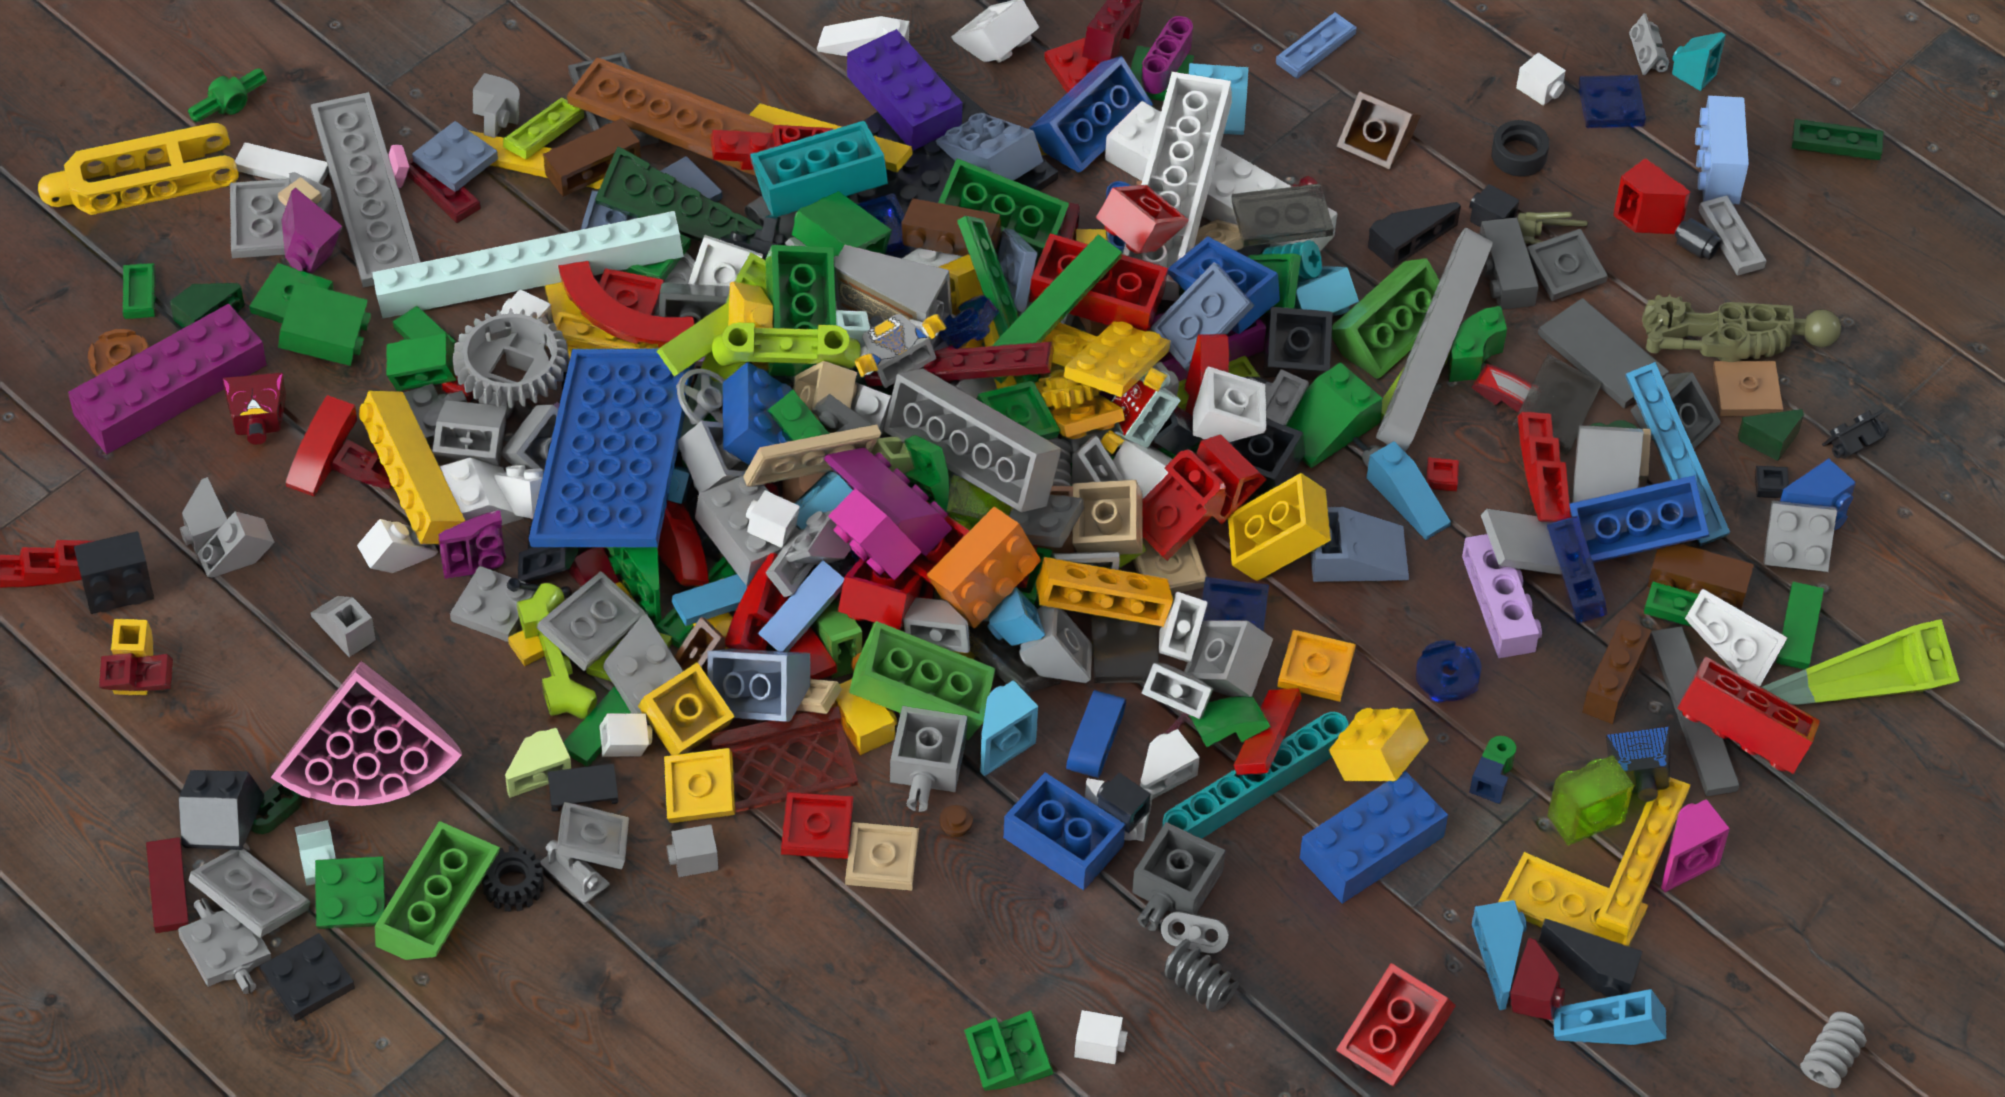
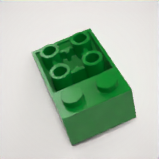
M607 547L609 550L608 559L615 574H619L623 580L624 587L632 597L634 596L637 599L639 606L648 613V617L656 626L662 620L658 547Z

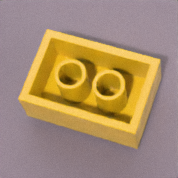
M1302 473L1241 506L1228 518L1232 566L1255 581L1268 576L1331 541L1326 489Z

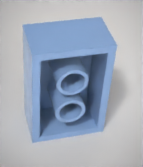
M1708 96L1706 108L1701 107L1699 122L1702 126L1701 128L1697 127L1695 133V145H1700V150L1697 151L1696 166L1702 170L1698 175V190H1703V202L1728 196L1732 204H1739L1749 165L1744 98Z

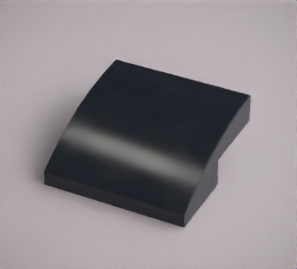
M528 536V550L519 552L518 580L527 583L570 569L577 556L579 547H531Z

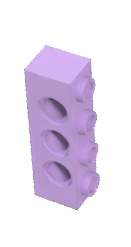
M1488 534L1465 538L1462 558L1498 658L1536 652L1538 638L1542 637V629L1539 620H1534L1532 615L1531 597L1529 594L1524 593L1521 570L1499 566Z

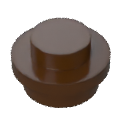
M951 805L941 812L939 823L947 835L961 837L971 829L973 816L966 807Z

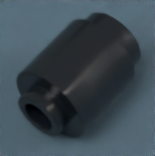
M1692 218L1687 222L1682 221L1675 232V237H1677L1676 244L1701 259L1704 257L1709 260L1712 259L1722 242V239L1717 236V232Z

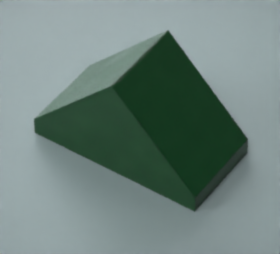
M1803 409L1742 417L1738 439L1749 447L1779 461L1800 431L1804 416Z

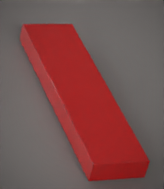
M1299 688L1268 690L1260 709L1271 727L1245 740L1234 763L1237 775L1268 773L1302 699Z

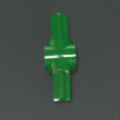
M261 68L251 71L240 79L234 76L231 78L220 76L210 84L207 93L208 97L190 107L188 114L194 122H200L215 112L220 114L226 112L229 115H234L245 107L248 99L247 93L266 83L267 77Z

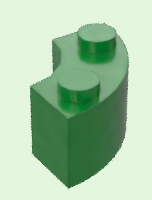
M1501 306L1485 308L1467 318L1460 325L1451 348L1448 366L1449 382L1476 380L1481 372L1483 362L1493 355L1503 353L1507 327Z

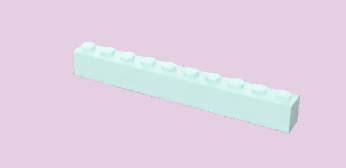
M675 211L372 273L381 315L384 319L403 315L415 306H418L423 311L516 292L519 289L525 290L560 283L561 278L558 265L589 261L594 276L603 274L605 268L618 271L628 269L633 265L643 266L666 261L667 259L682 258L684 255Z

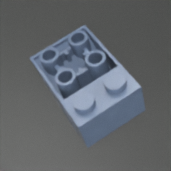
M976 113L970 116L967 122L959 127L947 130L944 136L936 140L937 145L955 161L958 158L1013 181L1043 163L1033 130L985 113Z
M1327 507L1331 541L1310 552L1313 582L1409 580L1403 526L1348 508Z

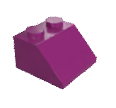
M295 187L290 193L281 219L285 258L298 271L312 274L332 255L342 225Z

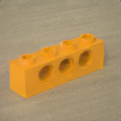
M1047 557L1043 559L1035 583L1039 603L1042 606L1164 627L1173 602L1169 582L1166 578Z

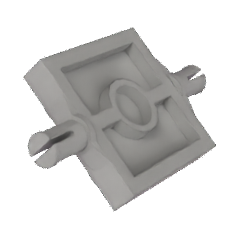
M201 898V902L198 899L193 906L201 918L198 921L178 928L181 941L206 985L209 987L224 980L236 979L244 994H249V990L253 992L256 989V984L249 973L255 967L271 960V953L263 939L226 910L213 912L206 898Z

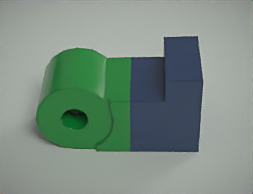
M1502 735L1491 738L1473 774L1469 793L1498 804L1501 803L1508 782V777L1503 775L1512 769L1516 753V744L1512 739Z

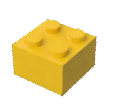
M698 662L645 695L638 705L641 712L646 714L647 721L671 756L686 754L729 726L735 717Z
M1365 708L1359 711L1349 726L1339 734L1338 739L1329 751L1344 781H1397L1429 739L1414 709Z

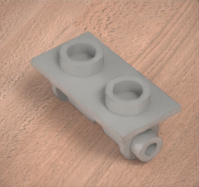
M1644 13L1637 23L1633 25L1629 35L1642 75L1645 76L1650 69H1656L1658 72L1666 71L1669 59L1665 49L1660 48L1663 43L1658 26L1653 22H1649L1647 15Z
M556 840L550 841L546 846L548 855L540 861L541 866L584 905L610 885L586 861L556 854L558 842Z

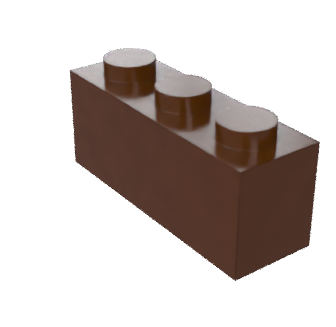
M621 118L544 153L545 175L562 197L603 179L617 146L641 159L640 141Z
M912 198L901 223L903 245L958 256L969 255L957 220L963 216H971L984 219L996 251L1001 239L1000 214Z
M1683 544L1670 545L1657 549L1647 587H1651L1652 582L1696 594H1699L1704 589L1741 611L1754 564Z
M1621 618L1589 685L1582 713L1610 724L1614 723L1647 652L1652 630Z

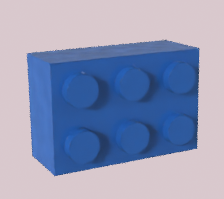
M749 362L745 363L723 382V449L750 465L759 447L790 442V438L767 410L788 394L792 388L787 384L779 382L765 370L759 369Z
M1046 772L1004 816V839L1083 891L1124 846L1125 824Z

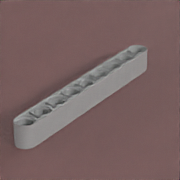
M1466 227L1459 235L1376 435L1377 439L1386 444L1395 441L1405 452L1415 437L1493 244L1489 239Z

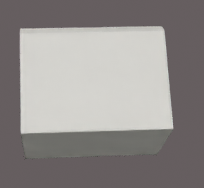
M1125 439L1113 462L1124 480H1137L1144 498L1168 474L1164 467L1172 459L1152 445L1146 448Z

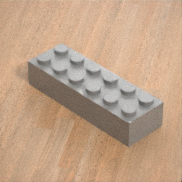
M923 368L897 374L884 432L893 437H898L903 443H905V439L917 435L942 447L947 469L1021 513L1047 506L1062 448Z

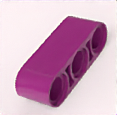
M1175 16L1171 18L1144 58L1141 76V86L1144 91L1152 94L1163 92L1169 85L1172 72L1178 71L1190 52L1193 23L1187 17Z

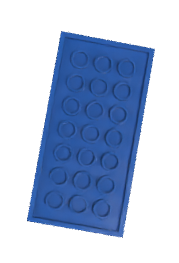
M572 349L530 530L529 542L531 547H658L678 451V440L681 436L685 412L678 399L676 385L686 372L695 368V363L674 377L657 353L658 349ZM693 375L685 382L689 387H691ZM684 394L686 402H688L689 396Z

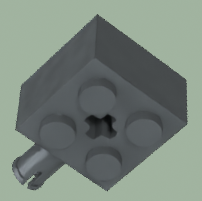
M1165 822L1134 871L1132 893L1149 901L1137 918L1139 924L1145 928L1150 921L1151 924L1148 930L1154 931L1167 910L1197 914L1223 873L1226 850Z

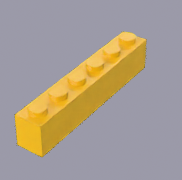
M369 391L359 409L360 420L369 434L370 441L379 455L380 462L390 478V483L399 497L401 507L405 510L411 528L415 531L420 544H439L438 534L465 522V519L404 393Z

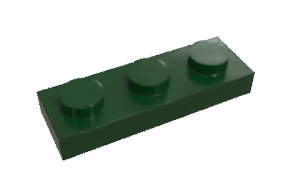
M1795 119L1791 148L1880 160L1884 131Z

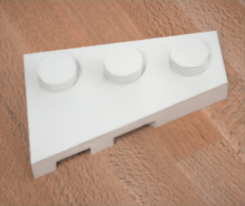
M1704 589L1701 590L1685 617L1688 623L1736 674L1758 686L1763 682L1787 637Z

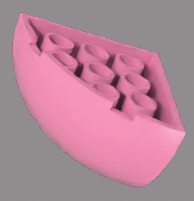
M360 661L298 739L271 778L302 796L330 802V804L347 806L374 805L408 796L412 792L432 783L461 757L462 752L454 740L422 709Z

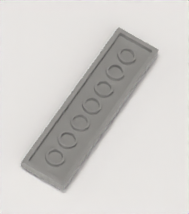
M369 92L311 104L313 119L363 288L375 285L372 272L421 263Z

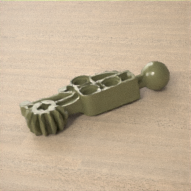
M1670 294L1667 297L1657 295L1655 300H1648L1642 316L1643 327H1645L1646 335H1648L1646 349L1649 352L1658 353L1661 349L1700 350V353L1704 356L1717 357L1720 361L1726 362L1741 361L1742 359H1748L1749 356H1752L1753 359H1759L1761 355L1772 357L1774 354L1783 352L1785 347H1790L1792 335L1804 336L1813 346L1819 348L1827 347L1837 342L1842 330L1839 318L1832 311L1825 309L1813 311L1805 319L1794 318L1793 306L1726 302L1719 306L1718 311L1695 313L1691 308L1690 302H1683L1682 296L1673 298ZM1699 336L1702 337V341L1684 340L1682 337Z

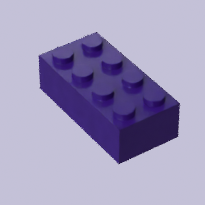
M897 29L847 52V77L901 139L912 147V151L944 136L947 130L962 125L963 102Z

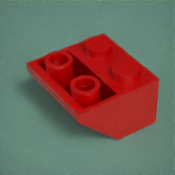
M1645 158L1621 176L1613 216L1635 233L1675 234L1680 223L1684 221L1690 191L1683 184L1678 183L1667 175L1660 167L1655 166Z

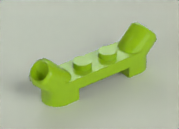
M738 322L727 326L723 334L714 338L712 344L713 357L723 366H729L737 362L818 364L826 361L846 369H851L856 365L855 360L861 354L859 341L849 337L844 328L836 325H818V329L755 328V323Z
M551 583L540 584L532 598L516 602L519 620L525 639L538 636L551 677L542 679L544 699L550 716L567 712L583 720L596 707L597 696L595 691L570 680L569 675L573 674L569 657L567 655L562 656L561 650L536 628L544 617L565 601L563 592L559 587Z

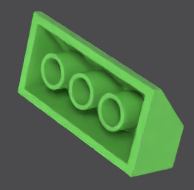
M1427 258L1404 261L1332 326L1331 337L1342 356L1376 379L1381 378L1414 345L1440 281Z
M876 621L855 665L849 693L901 713L902 706L965 715L967 716V740H969L984 723L987 697L990 695L995 668Z
M439 821L376 923L375 947L405 960L436 957L498 855L500 847Z

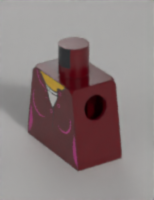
M283 373L223 378L226 401L235 434L247 435L249 443L259 445L266 441V433L278 432L281 429L286 400Z

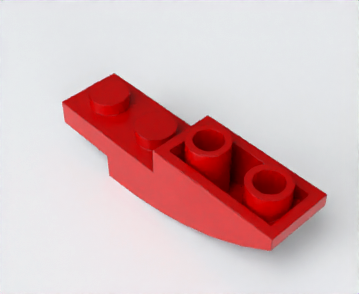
M774 125L772 133L712 130L710 139L713 160L740 162L741 170H754L750 154L833 130V128Z
M667 500L658 544L660 559L675 575V580L681 585L687 587L706 585L709 582L707 565L695 525L683 504Z

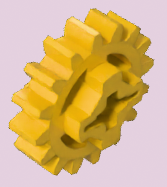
M1061 369L1052 371L1047 378L1038 379L1039 382L1035 383L1047 407L1053 410L1081 407V404L1084 403L1083 401L1093 400V396H1099V391H1101L1064 378L1065 370Z

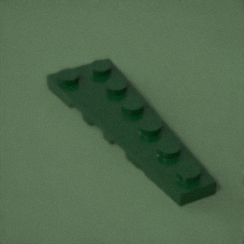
M618 146L595 198L596 204L635 218L675 211L680 234L701 242L704 235L720 240L721 237L730 234L731 231L749 234L748 238L751 239L755 236L757 229L763 230L762 226L740 214L732 212L731 209L721 203L712 201L696 189L687 187L667 173L664 174L652 167L648 162Z

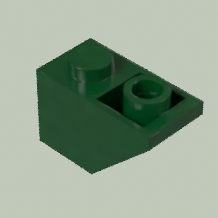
M238 283L192 284L170 300L173 320L182 328L193 324L227 304H230L237 313L245 306L242 288Z

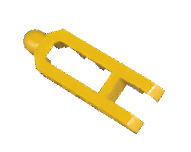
M210 123L76 151L64 164L65 171L50 173L41 178L38 183V192L41 200L50 206L62 207L73 204L81 211L94 215L226 187L230 183L236 182L239 172L235 160L225 155L183 163V161L205 157V154L221 151L227 145H230L226 127L219 123ZM213 136L221 137L219 140L213 142L207 141L208 138ZM155 148L162 149L160 152L155 154L147 153L149 150ZM122 155H131L129 159L118 160V157ZM93 161L102 162L97 166H88V164ZM169 162L171 164L168 167L92 183L86 181V179L109 174L110 176H115L118 172L137 168L144 170L147 166ZM220 169H230L227 173L216 174ZM162 181L170 182L163 187L156 186L157 183ZM130 188H140L137 192L134 193L126 192V190ZM110 194L105 199H96L98 195ZM55 197H59V198H60L58 201H53V200H52V198H55Z

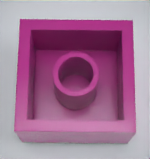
M856 488L828 515L837 525L833 531L845 543L851 540L849 543L851 550L863 561L869 557L870 559L866 563L879 575L885 571L895 580L921 553L919 548L902 530Z

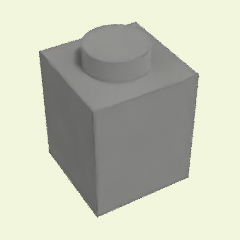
M711 824L671 831L672 845H667L669 864H676L678 877L718 870L717 849Z

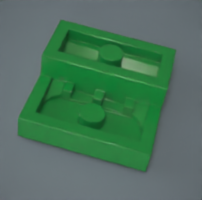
M917 435L905 439L904 442L914 469L904 473L910 480L908 486L912 488L914 485H917L929 497L927 502L931 504L935 501L947 512L949 477L942 447Z
M1242 696L1216 700L1207 704L1201 719L1189 715L1206 747L1235 732L1240 741L1243 742L1271 727L1254 697Z
M1031 1010L1000 1023L995 1017L964 1029L985 1091L1021 1085L1054 1074L1038 1024Z

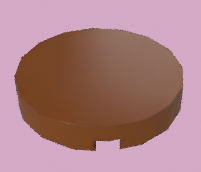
M114 329L101 334L98 337L99 340L94 344L92 342L88 351V361L92 373L98 376L149 348L147 339L136 335L135 331Z

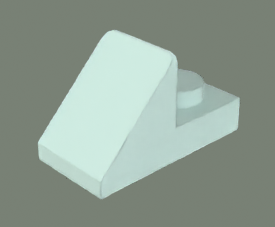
M328 820L295 827L306 886L315 884V860L336 859Z

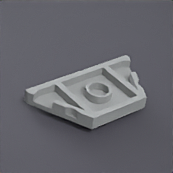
M647 614L641 616L605 660L603 666L632 714H643L638 708L642 698L683 672Z

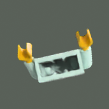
M1152 367L1122 397L1115 395L1111 402L1123 408L1125 420L1115 423L1114 432L1109 430L1100 441L1105 450L1111 455L1117 447H1121L1125 439L1148 448L1181 401L1177 396L1164 388L1170 383L1168 373L1158 371Z

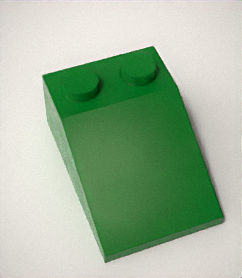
M1341 362L1317 377L1307 388L1287 424V427L1303 432L1305 456L1302 461L1310 468H1313L1351 443L1354 437H1360L1381 423L1383 398Z

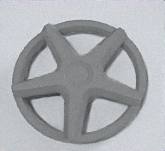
M706 369L690 370L680 378L676 385L680 405L690 418L691 424H698L700 421H703L701 418L707 412L717 422L723 423V414L719 410L723 405V395L718 389L710 385L709 377L715 378L721 384H723L725 379ZM701 374L700 391L685 384L690 376ZM684 394L693 398L698 403L694 412L688 406Z

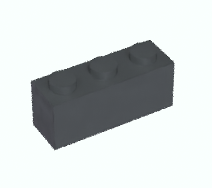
M1517 217L1482 221L1479 235L1493 242L1483 267L1484 274L1490 277L1489 288L1491 297L1496 298L1497 304L1501 306L1502 310L1535 306L1539 286Z

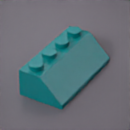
M865 121L750 154L763 199L771 215L777 217L798 211L800 208L813 204L821 198L838 191L848 196L888 184L884 154Z

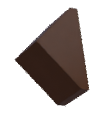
M700 617L674 658L683 671L698 662L708 677V651L725 649V637L707 619Z

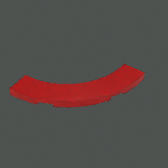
M589 261L558 265L561 282L570 301H573L580 309L581 314L593 325L619 339L635 344H640V342L657 344L658 348H660L694 325L693 316H653L632 310L617 302L600 287L593 276Z

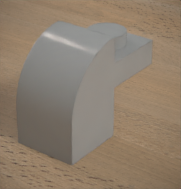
M486 73L482 75L473 88V113L484 116V135L495 138L501 128L507 126L508 122L518 124L520 92L511 81Z

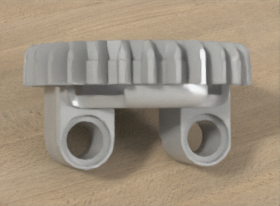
M511 308L508 314H501L497 310V314L494 317L486 313L484 321L476 318L474 320V327L467 325L465 334H459V342L455 343L454 373L458 376L459 385L464 384L466 393L473 391L474 399L479 398V404L508 407L507 419L511 416L516 401L525 406L527 398L536 403L537 394L548 397L547 388L556 390L557 381H563V372L568 370L569 353L562 331H557L555 323L548 324L546 316L538 320L536 312L527 316L524 309L519 314H514ZM511 326L512 333L508 337L486 341L485 333L490 332V334L504 331L506 327ZM547 346H548V348H549V350H550V353H551V355H552L550 361H549L548 356H547V353H546V347H547ZM504 352H506L507 365L527 371L521 382H514L491 374Z

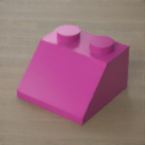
M1707 799L1697 804H1688L1678 813L1661 884L1664 892L1720 865L1730 828Z

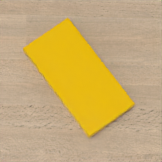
M1526 852L1523 853L1498 901L1499 903L1514 900L1518 912H1523L1526 921L1542 928L1546 918L1626 946L1630 945L1648 908L1647 904L1641 902L1627 936L1595 924L1596 918L1609 888Z

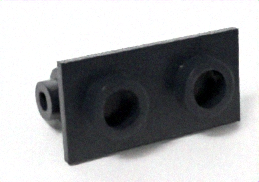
M1884 409L1873 415L1868 410L1853 419L1856 424L1848 427L1844 423L1829 432L1832 437L1822 443L1823 447L1832 443L1834 456L1845 459L1864 448L1858 439L1859 437L1866 447L1885 438L1889 428L1885 422H1881L1878 416L1885 412Z

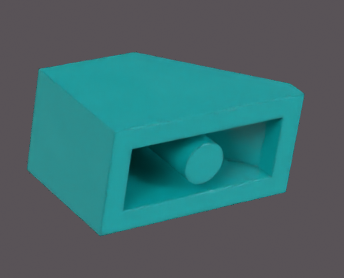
M1718 32L1695 37L1684 47L1679 46L1672 57V61H1674L1672 75L1701 91L1718 73L1726 34Z

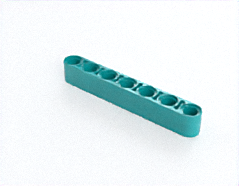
M1338 712L1323 714L1282 740L1268 773L1237 775L1235 770L1231 771L1168 810L1163 817L1162 827L1167 822L1196 837L1204 838L1332 758L1329 749L1338 739L1339 734L1349 726L1347 718Z

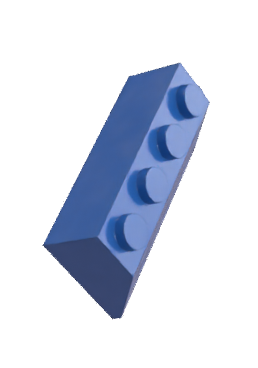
M1120 56L1100 62L1029 129L1034 131L1036 140L1044 153L1076 172H1081L1106 149L1107 135L1141 101L1150 106L1153 104L1123 57Z
M1695 475L1569 504L1583 565L1710 537Z

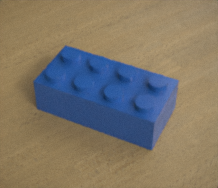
M1404 771L1397 781H1387L1302 836L1299 858L1343 904L1443 838L1448 814Z

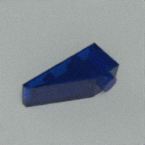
M1578 516L1547 524L1576 623L1608 615L1605 598Z

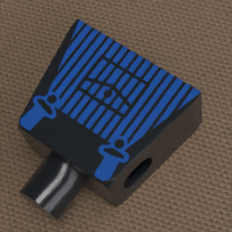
M1669 727L1606 735L1608 761L1623 793H1638L1641 801L1649 802L1657 798L1658 790L1669 787L1671 758Z

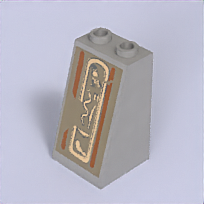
M844 245L839 256L834 257L835 296L838 310L867 311L868 321L877 315H881L887 320L896 314H902L908 320L913 319L923 322L928 317L938 314L944 325H947L952 315L949 270ZM943 330L939 331L935 338L929 339L933 349Z

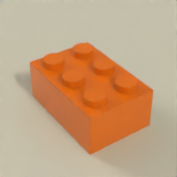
M993 507L942 558L927 576L941 599L947 601L968 622V625L975 629L1041 562V559L1021 525L996 507Z

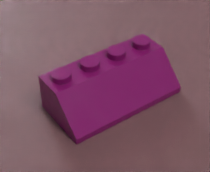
M863 447L827 454L823 458L852 490L856 488L883 511L919 548L924 556L952 530L951 526L944 520L948 514L935 501L929 505L926 502L929 497L917 485L910 488L908 486L910 480L899 469L896 468L892 472L889 469L892 466L891 463L881 453L878 452L874 456Z

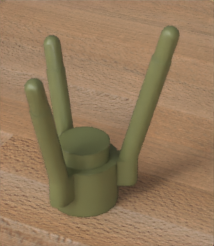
M1519 212L1518 216L1525 244L1531 245L1543 242L1535 239V235L1541 236L1543 225L1587 226L1588 221L1561 219L1572 217L1571 212Z

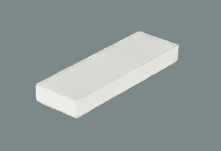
M246 142L235 160L238 172L271 180L290 179L289 173L296 172L319 184H323L329 172L327 162Z

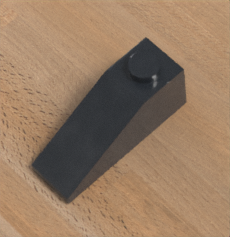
M1458 202L1391 213L1384 219L1375 221L1370 227L1368 248L1391 268H1394L1456 227L1459 221L1461 205Z
M1546 918L1544 919L1539 942L1594 991L1600 992L1606 997L1630 993L1643 951Z

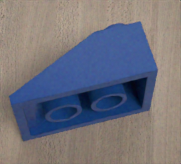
M1208 236L1168 268L1167 274L1186 291L1213 262L1219 264L1255 305L1231 329L1238 334L1242 333L1280 301L1277 272Z

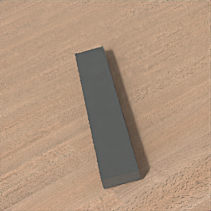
M1675 627L1651 631L1650 641L1705 795L1713 796L1737 792L1739 783L1723 738L1714 734L1711 727L1702 722L1690 721L1682 714V711L1677 709L1698 670L1683 628Z

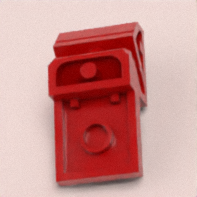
M1221 434L1202 440L1197 455L1191 450L1180 451L1164 467L1168 474L1143 498L1142 537L1168 561L1212 516L1222 525L1264 483L1266 478Z

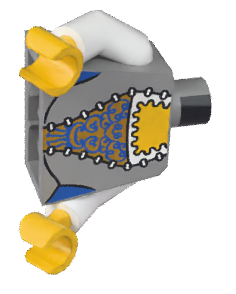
M896 314L887 320L881 315L871 318L869 321L870 330L866 331L862 336L865 345L861 348L860 357L855 360L860 376L864 377L873 371H877L884 388H887L895 383L898 373L920 369L937 359L929 339L935 338L939 331L946 329L939 315L934 314L923 322L913 319L908 320L902 314Z

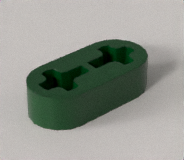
M279 782L275 783L264 793V799L257 815L263 817L268 814V819L255 818L251 831L256 834H267L273 831L300 808L303 801L302 795L286 788ZM285 794L286 796H289L292 794L293 798L289 799L287 797H284L283 799H281V795Z

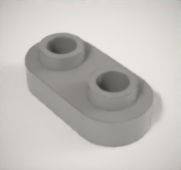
M1176 911L1170 913L1161 925V933L1167 943L1178 946L1183 940L1188 939L1191 941L1188 949L1191 950L1199 947L1201 952L1217 953L1226 946L1229 940L1228 928L1222 921L1215 918ZM1174 923H1183L1185 932L1183 934H1176L1173 931ZM1207 930H1216L1218 932V939L1213 942L1209 941L1206 938Z

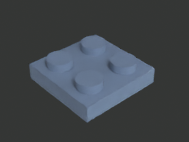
M454 121L413 152L412 158L415 164L456 192L498 159L497 150Z

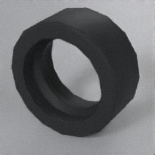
M1514 120L1506 122L1494 134L1491 157L1495 165L1505 173L1513 176L1533 175L1540 171L1547 162L1549 137L1545 130L1530 121ZM1511 141H1524L1533 145L1537 152L1526 156L1516 155L1509 152L1503 145Z

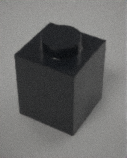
M1488 184L1481 193L1477 192L1470 202L1469 207L1472 209L1470 222L1481 227L1482 221L1516 218L1520 200Z
M1176 406L1154 438L1155 443L1174 455H1177L1180 451L1189 450L1202 440L1200 437L1193 436V416Z
M1118 773L1111 781H1105L1097 792L1098 807L1123 822L1127 833H1130L1150 811L1151 793L1121 773Z

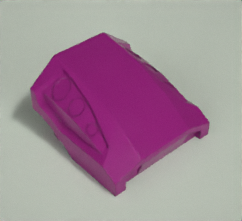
M500 510L474 517L438 534L444 579L475 574L479 566L495 569L503 564L504 559H506Z

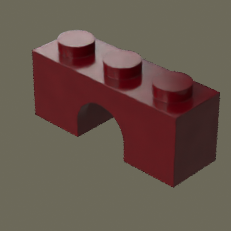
M1107 0L1087 26L1082 57L1098 62L1115 58L1119 53L1122 37L1129 39L1138 27L1143 0Z

